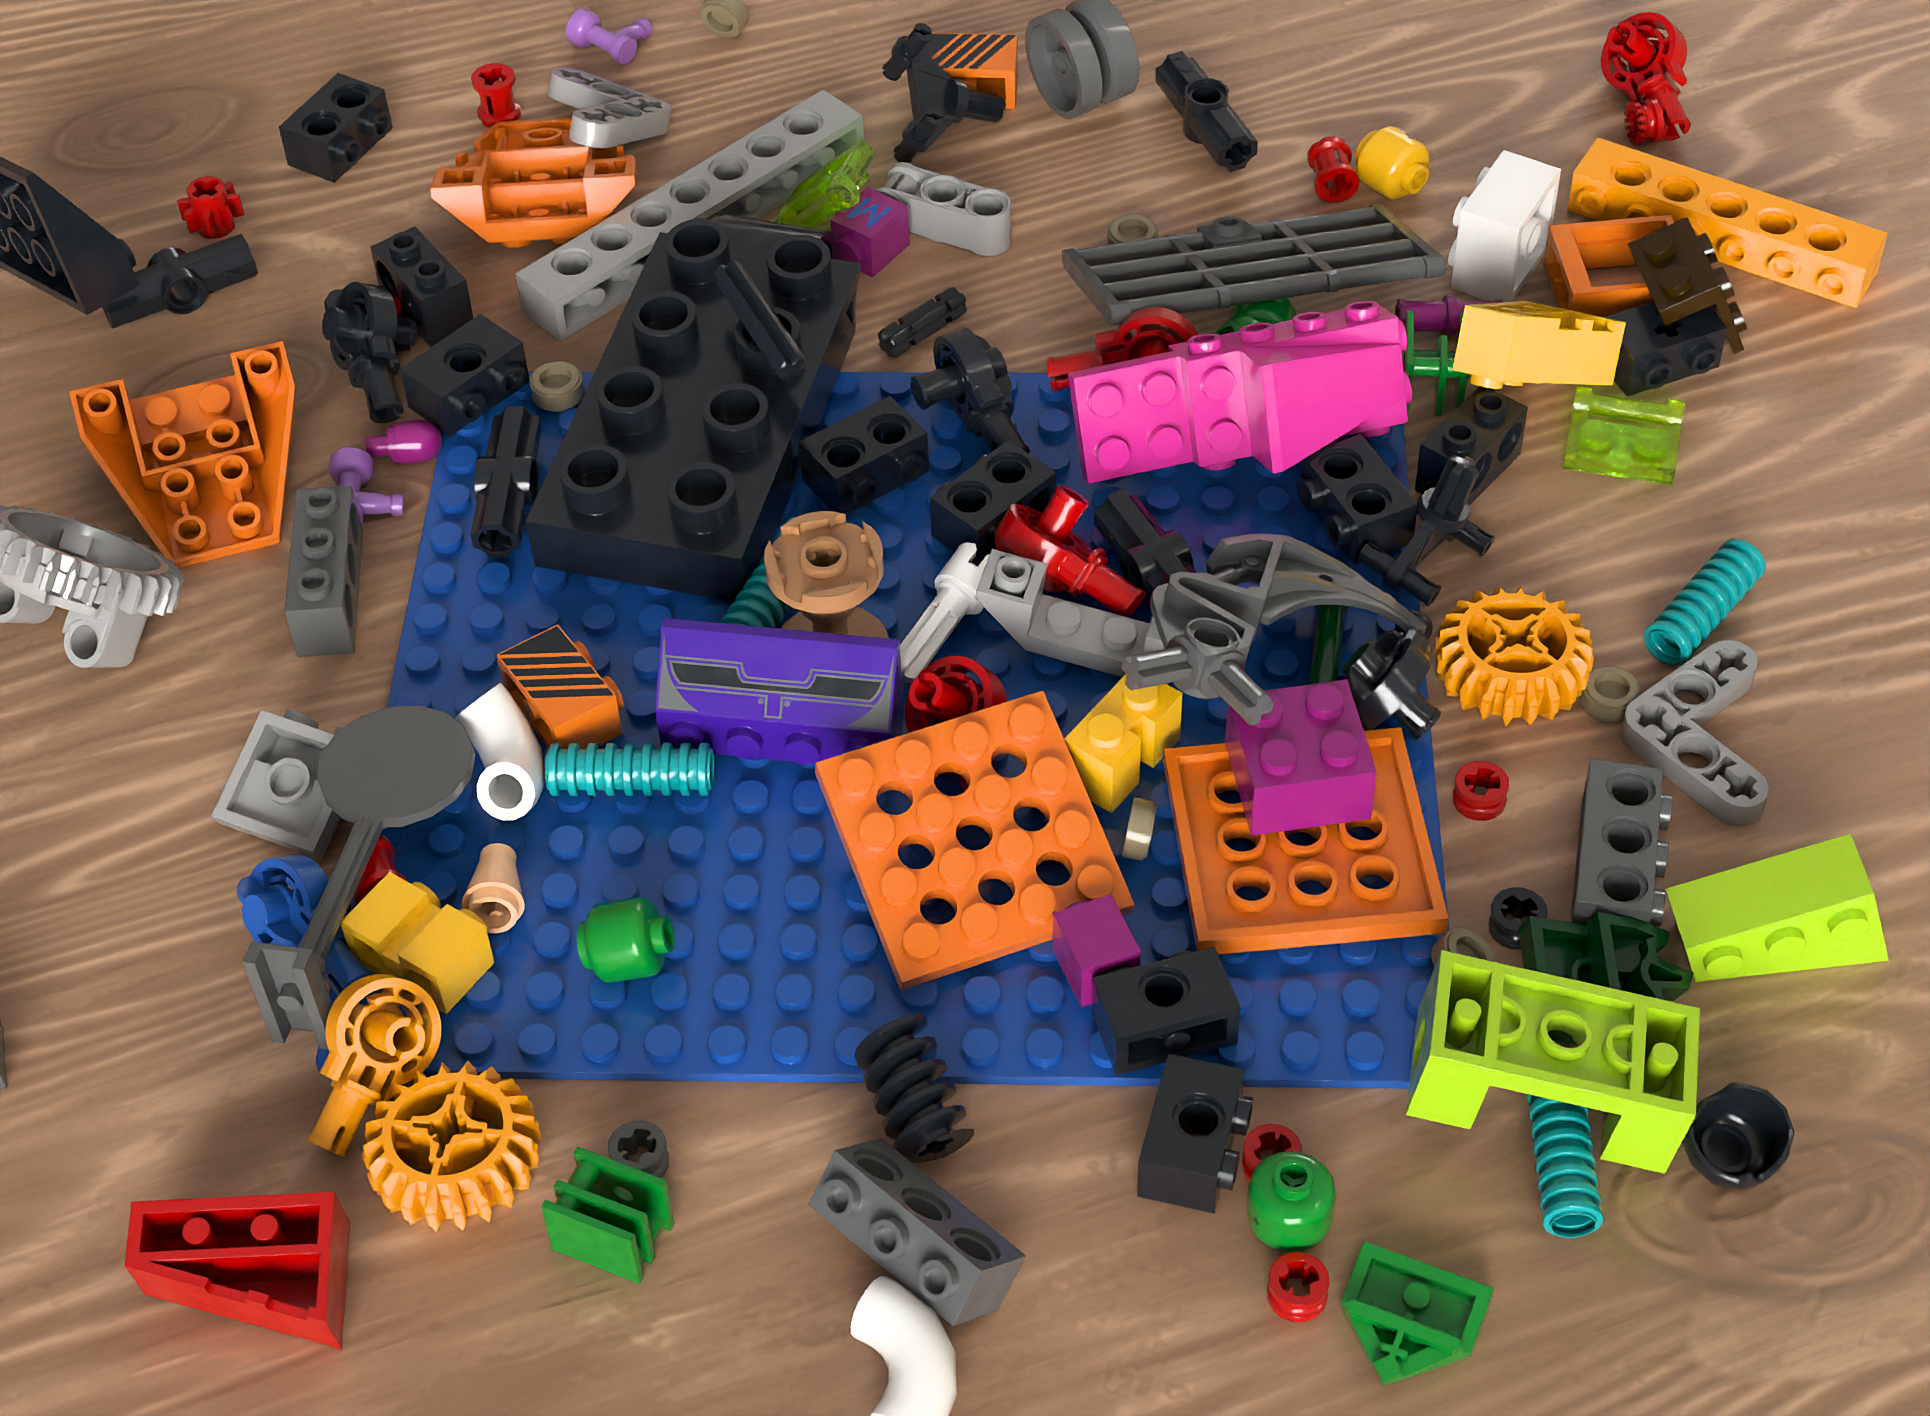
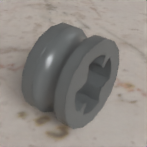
M644 1120L631 1121L621 1125L612 1133L608 1141V1155L610 1159L659 1178L665 1175L669 1167V1153L666 1138L659 1127ZM638 1146L649 1148V1152L643 1153L639 1161H629L628 1155H635Z

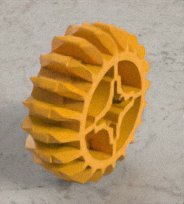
M1497 585L1491 596L1476 590L1470 602L1458 600L1452 613L1446 614L1444 621L1441 623L1439 637L1436 638L1434 654L1437 655L1436 671L1438 672V679L1445 681L1444 686L1446 687L1447 696L1459 697L1462 710L1474 707L1479 708L1482 721L1492 714L1502 716L1505 726L1513 718H1522L1531 726L1537 718V714L1552 721L1559 709L1570 711L1576 698L1581 696L1582 690L1586 689L1594 661L1590 630L1582 628L1580 614L1567 613L1565 600L1554 603L1547 602L1544 590L1536 596L1525 594L1521 585L1515 593H1506Z
M469 1061L465 1063L458 1073H451L450 1068L441 1062L437 1072L438 1075L426 1078L424 1074L416 1069L414 1085L408 1088L393 1083V1091L391 1092L393 1101H376V1110L374 1111L376 1120L365 1123L366 1130L364 1135L367 1143L363 1145L362 1158L366 1169L369 1170L367 1176L372 1190L376 1191L377 1195H381L384 1206L391 1213L401 1210L403 1218L411 1226L426 1216L428 1225L435 1232L438 1231L446 1219H454L455 1225L463 1231L468 1216L478 1213L481 1218L489 1223L492 1215L491 1206L498 1203L512 1208L513 1200L515 1199L512 1189H529V1182L531 1180L529 1170L539 1167L540 1153L538 1146L542 1136L539 1122L535 1121L536 1115L533 1104L528 1100L527 1095H521L520 1087L515 1084L513 1078L501 1081L500 1074L495 1071L493 1066L477 1075L476 1068ZM473 1117L484 1119L494 1124L499 1129H489L487 1123L478 1122L472 1119ZM403 1160L415 1161L418 1168L432 1170L431 1175L412 1169Z

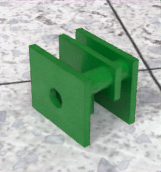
M1407 310L1405 323L1407 349L1402 352L1403 371L1408 375L1411 386L1413 376L1435 377V416H1442L1446 379L1455 378L1456 409L1464 402L1468 374L1452 370L1456 351H1448V336L1441 335V338H1437L1436 350L1414 349V311ZM1464 313L1460 314L1457 344ZM1406 404V405H1407V414H1408V412H1409V404Z
M577 1147L574 1152L577 1167L566 1183L557 1179L554 1184L555 1203L545 1200L541 1205L551 1248L556 1252L640 1284L644 1278L641 1267L642 1261L652 1264L655 1259L653 1242L662 1228L671 1231L674 1226L667 1181ZM619 1187L624 1188L625 1190H627V1191H628L629 1193H631V1194H628V1193L624 1192V1191L621 1190Z

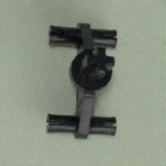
M924 23L916 24L908 36H902L891 48V58L882 67V69H885L883 70L884 76L891 81L899 80L907 69L913 121L906 126L902 134L903 140L893 150L896 153L894 158L899 163H910L918 152L928 150L952 123L958 124L964 117L997 123L1003 118V110L1005 108V100L996 94L969 90L964 80L952 79L950 75L943 71L924 49L925 45L933 38V35H930L932 34L931 28Z
M1453 455L1448 458L1436 487L1426 490L1417 500V514L1423 522L1398 558H1395L1372 541H1369L1360 551L1357 561L1385 577L1383 585L1394 592L1402 588L1429 607L1437 598L1441 586L1414 569L1445 540L1452 542L1456 538L1481 556L1484 553L1486 554L1495 540L1494 535L1489 534L1468 520L1471 512L1467 499L1479 474L1478 469L1474 466L1475 461L1468 456L1461 458Z

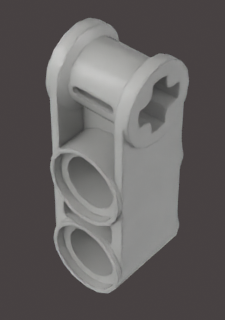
M905 162L894 164L887 173L885 185L875 189V191L908 206L909 232L924 236L934 242L947 243L987 257L1002 254L1011 245V202L1009 196L999 189L982 187L962 181L951 175L938 174Z

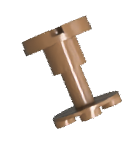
M818 511L795 517L780 527L781 536L774 541L773 545H771L769 540L764 551L766 579L770 590L778 599L790 607L800 610L785 622L781 629L888 638V633L878 618L863 608L856 607L876 591L884 574L882 542L871 526L862 521V529L855 524L847 523L846 514L834 511Z

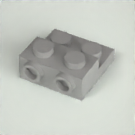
M261 710L211 817L222 825L322 860L341 817L326 805L316 775L321 753L335 734L343 728L336 727L334 734L317 729L319 724L301 713L286 710L284 716L281 717Z

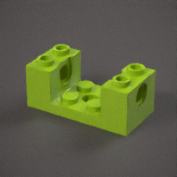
M1441 950L1417 1012L1406 1115L1471 1129L1489 1085L1609 1112L1602 1125L1600 1159L1665 1174L1696 1116L1700 1008ZM1560 1030L1570 1034L1578 1047L1566 1048L1556 1044L1549 1037L1548 1031Z

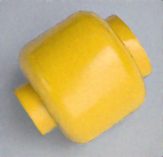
M1387 126L1371 131L1362 139L1356 149L1355 162L1359 179L1388 200H1396L1409 193L1415 194L1428 181L1430 173L1428 169L1430 163L1428 149L1422 142L1398 127Z

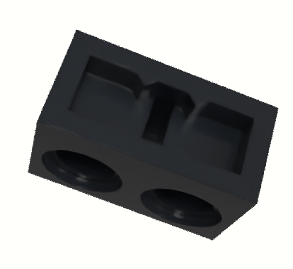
M337 73L279 126V131L288 166L335 183L379 140L384 138L393 127L385 89Z
M415 226L370 246L379 286L385 287L392 295L399 299L402 305V315L404 318H412L415 321L417 334L430 348L474 319L466 279Z
M1479 386L1420 443L1415 491L1423 495L1426 490L1435 488L1446 461L1451 456L1456 455L1461 458L1468 456L1475 461L1474 466L1479 472L1467 499L1470 506L1521 454L1528 407L1491 388Z
M891 396L799 441L802 481L831 511L848 514L860 507H864L873 500L904 484L911 483L929 472L927 432Z
M1361 433L1325 446L1302 460L1301 479L1297 482L1299 499L1307 511H1313L1325 526L1331 543L1335 547H1341L1354 565L1360 564L1357 561L1358 555L1369 541H1372L1388 553L1407 546L1415 533L1418 504Z
M1007 440L990 454L981 456L972 467L953 481L940 486L930 497L931 536L954 553L963 543H975L977 551L971 563L978 567L985 556L991 553L992 549L996 550V528L1011 504L1024 505L1043 513L1055 494L1056 472Z

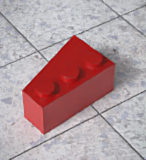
M335 1192L131 1202L124 1266L145 1295L342 1349L350 1221Z

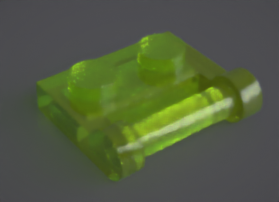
M863 139L855 143L796 185L775 222L814 228L837 211H848L860 200L858 190L869 178L866 170L876 152Z
M1577 386L1563 469L1673 485L1685 401L1669 399L1668 404L1592 394L1593 388ZM1588 415L1662 425L1664 427L1663 429L1588 419Z

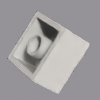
M1503 150L1491 168L1484 167L1477 179L1475 190L1470 197L1463 196L1454 213L1453 226L1458 227V235L1448 257V265L1453 267L1451 289L1485 301L1503 300V302H1512L1545 255L1549 225H1553L1561 173L1560 168Z

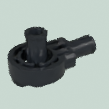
M352 282L343 289L333 290L327 295L324 301L325 314L322 320V332L325 339L330 341L334 361L341 369L348 372L351 385L363 389L370 419L376 423H389L397 420L400 414L404 412L394 382V377L401 368L399 359H397L399 357L397 349L401 351L411 350L410 346H414L417 339V325L412 318L397 317L394 299L385 287Z
M965 327L938 336L933 346L936 370L911 377V391L919 408L925 410L932 405L947 400L957 416L964 422L966 430L969 433L973 432L976 437L983 436L991 451H994L1009 440L1029 454L1031 451L1028 445L1024 443L1010 419L1014 410V403L1010 398L1012 384L1007 375L1005 360L999 349L996 347L991 348L985 339L975 335Z
M1412 609L1408 611L1412 612L1427 626L1424 635H1420L1416 630L1412 629L1406 632L1395 624L1393 630L1379 635L1376 640L1372 639L1364 642L1342 668V671L1346 674V679L1348 680L1364 731L1374 729L1392 715L1410 732L1414 739H1418L1422 736L1423 732H1428L1441 716V711L1437 707H1433L1416 691V688L1423 681L1432 664V659L1428 656L1431 648L1427 639L1432 634L1433 625L1425 613Z

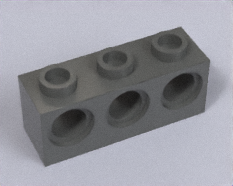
M352 485L296 489L285 615L298 657L355 652L363 529Z
M1590 759L1582 795L1570 922L1587 925L1597 912L1637 918L1651 925L1661 926L1665 904V890L1656 889L1654 886L1655 877L1664 878L1669 842L1658 840L1659 830H1668L1672 809V795L1662 793V768Z
M882 1138L835 1150L808 1204L952 1326L999 1310L1026 1258L1024 1253Z

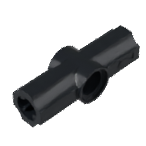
M1183 51L1167 55L1165 61L1156 68L1155 81L1182 116L1184 135L1190 141L1203 144L1219 166L1226 167L1229 172L1245 168L1247 162L1257 155L1258 142L1228 104L1229 90L1222 81L1208 78L1194 58L1187 57Z
M242 234L189 253L180 248L162 249L152 256L147 268L134 272L140 286L102 308L112 329L165 309L174 314L191 313L200 308L209 293L255 277L258 274L255 260Z
M505 406L501 414L494 416L486 456H479L475 466L474 483L477 503L470 536L473 548L482 550L488 557L508 558L513 550L520 548L528 506H533L538 495L539 478L536 459L542 432L539 416L529 413L522 406Z
M1124 490L1117 491L1108 495L1104 503L1094 511V525L1119 556L1124 578L1137 588L1146 591V595L1148 594L1150 598L1157 586L1169 582L1171 574L1177 572L1197 573L1194 569L1190 549L1182 535L1173 529L1165 532L1136 495H1129Z

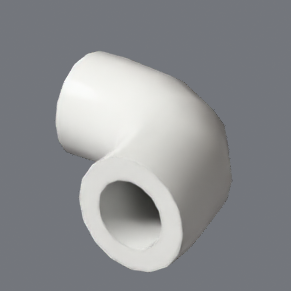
M499 683L454 719L465 727L469 739L477 750L485 768L479 776L476 787L477 797L481 806L492 817L506 821L516 820L526 815L537 803L545 784V768L542 750L530 722L502 683Z
M887 1276L878 1277L863 1293L851 1322V1334L853 1337L871 1346L882 1355L889 1369V1383L883 1397L870 1416H949L957 1395L956 1352L938 1315L904 1285Z

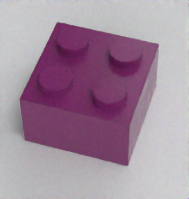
M1347 679L1264 691L1274 702V706L1270 713L1262 714L1260 723L1256 725H1249L1227 703L1225 745L1251 836L1371 819L1377 771Z

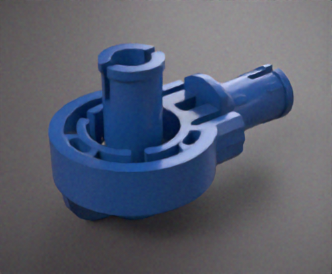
M304 855L266 859L254 868L251 875L240 880L237 885L236 894L243 904V921L250 931L254 942L299 947L329 881L324 871L315 861ZM351 902L348 906L347 911L351 910ZM340 924L324 960L326 970L323 975L324 980L329 984L337 997L351 983L363 977L373 975L360 963L347 946Z

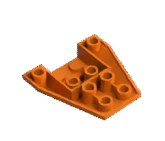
M283 341L230 353L235 375L131 400L123 379L69 391L82 443L159 553H163L165 559L172 560L176 567L181 568L278 544L281 541L296 399V388Z

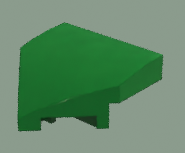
M1364 1241L1343 1295L1341 1309L1381 1384L1387 1385L1471 1356L1491 1303L1494 1288Z

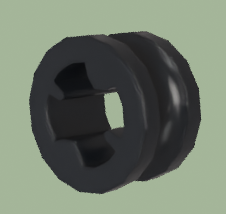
M1511 887L1502 890L1495 896L1491 904V915L1488 922L1491 936L1503 947L1521 950L1518 929L1523 923L1521 918L1525 916L1547 918V905L1543 898L1532 890L1523 887ZM1511 913L1515 919L1509 921L1506 918L1507 914Z

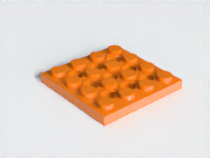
M1044 691L831 757L815 764L816 777L900 991L1053 940V913L1063 910L1075 902L1082 900L1091 901L1111 894L1122 916L1132 913L1135 905ZM1011 754L1022 761L1025 771L1017 777H1003L993 769L991 761L998 755ZM954 772L966 780L968 789L961 795L948 796L937 789L934 780L942 773ZM886 791H900L909 798L911 807L902 814H888L879 807L877 798ZM1034 807L1045 815L1047 825L1038 831H1026L1016 824L1013 814L1020 808ZM975 825L987 832L990 837V843L983 849L970 850L959 843L956 833L962 827ZM919 844L931 852L933 861L925 868L912 869L901 862L898 853L906 845ZM1053 860L1060 862L1067 868L1070 879L1059 886L1048 885L1040 880L1036 873V867L1044 861ZM987 880H1001L1010 887L1013 897L1009 902L1002 905L989 904L980 896L978 887ZM929 899H943L951 904L955 911V917L945 924L930 923L921 914V905Z
M1401 727L1364 731L1377 771L1371 819L1252 836L1242 802L1230 804L1221 801L1217 797V795L1225 791L1239 792L1225 743L1164 749L1163 766L1197 951L1215 947L1219 955L1445 934L1447 932L1449 918ZM1355 827H1367L1378 836L1371 840H1358L1349 835L1347 831ZM1304 832L1310 834L1317 842L1308 846H1299L1291 843L1286 837L1293 833ZM1234 838H1246L1257 846L1252 850L1241 852L1229 848L1226 843ZM1366 875H1378L1389 882V885L1382 889H1370L1363 886L1358 879ZM1313 880L1320 882L1328 890L1319 895H1310L1300 891L1297 885L1303 881ZM1254 886L1260 888L1267 895L1262 899L1249 901L1240 898L1235 891L1241 887Z

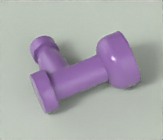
M586 8L577 10L569 19L566 27V38L570 43L580 48H586L594 44L611 53L612 59L621 65L628 64L634 58L637 51V41L650 36L652 33L651 24L645 18H641L633 22L632 25L612 33L602 28L598 15Z
M342 448L332 454L329 472L332 479L339 484L338 486L352 485L361 524L363 522V514L391 513L393 516H403L404 494L388 496L379 493L360 492V488L366 485L372 478L374 468L372 457L367 452L358 448Z

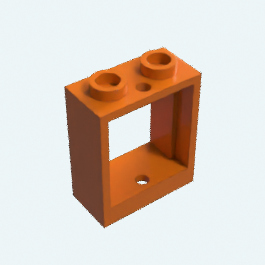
M1662 215L1549 225L1543 266L1557 307L1606 317L1653 302L1645 282L1592 287L1586 269L1636 265L1628 243L1673 224L1672 216Z

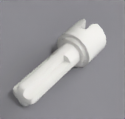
M966 542L961 544L934 581L938 595L900 644L902 683H912L928 666L964 615L979 614L983 610L984 606L975 596L989 555L985 556L978 567L971 563L977 551L975 543Z

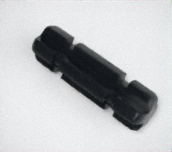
M948 287L934 297L936 302L933 299H929L898 319L899 325L897 322H892L881 329L878 333L880 349L885 351L890 357H897L911 348L909 343L916 345L947 325L946 319L948 322H952L965 314L967 310L965 296L963 293H959L955 287Z

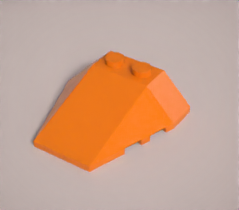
M572 117L501 121L494 124L474 140L475 151L469 156L468 151L459 152L455 156L456 166L454 168L442 166L435 172L430 187L431 197L488 243L502 242V245L505 247L516 248L532 243V240L552 239L556 244H565L604 221L630 192L636 182L637 162L633 155L624 156L622 144L609 148H593L572 141L569 138Z

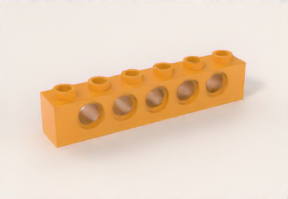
M1598 137L1573 172L1567 211L1597 221L1671 215L1675 223L1687 217L1696 236L1707 233L1718 262L1853 308H1857L1878 272L1888 235L1887 232Z

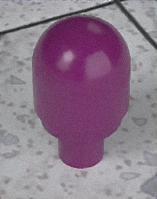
M427 420L403 421L388 426L387 434L366 437L365 447L366 452L372 458L390 456L393 463H401V465L430 461L438 455L442 447V436L439 429Z

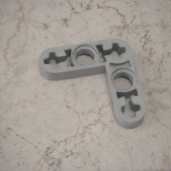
M565 67L551 69L547 95L557 101L578 108V110L573 111L569 134V138L572 141L593 148H609L668 132L672 106L668 103L578 69Z
M1720 640L1711 644L1631 701L1626 707L1621 736L1629 749L1652 767L1662 768L1663 775L1718 819L1727 824L1745 826L1758 821L1763 815L1769 791L1767 780L1760 772L1706 732L1701 726L1752 688L1758 659L1756 653L1746 644L1734 640ZM1720 667L1725 671L1719 674L1718 681L1716 682L1715 679ZM1680 690H1692L1699 693L1705 701L1700 704H1687L1680 701L1674 693ZM1684 753H1697L1705 757L1709 765L1704 768L1688 767L1679 760L1678 756Z

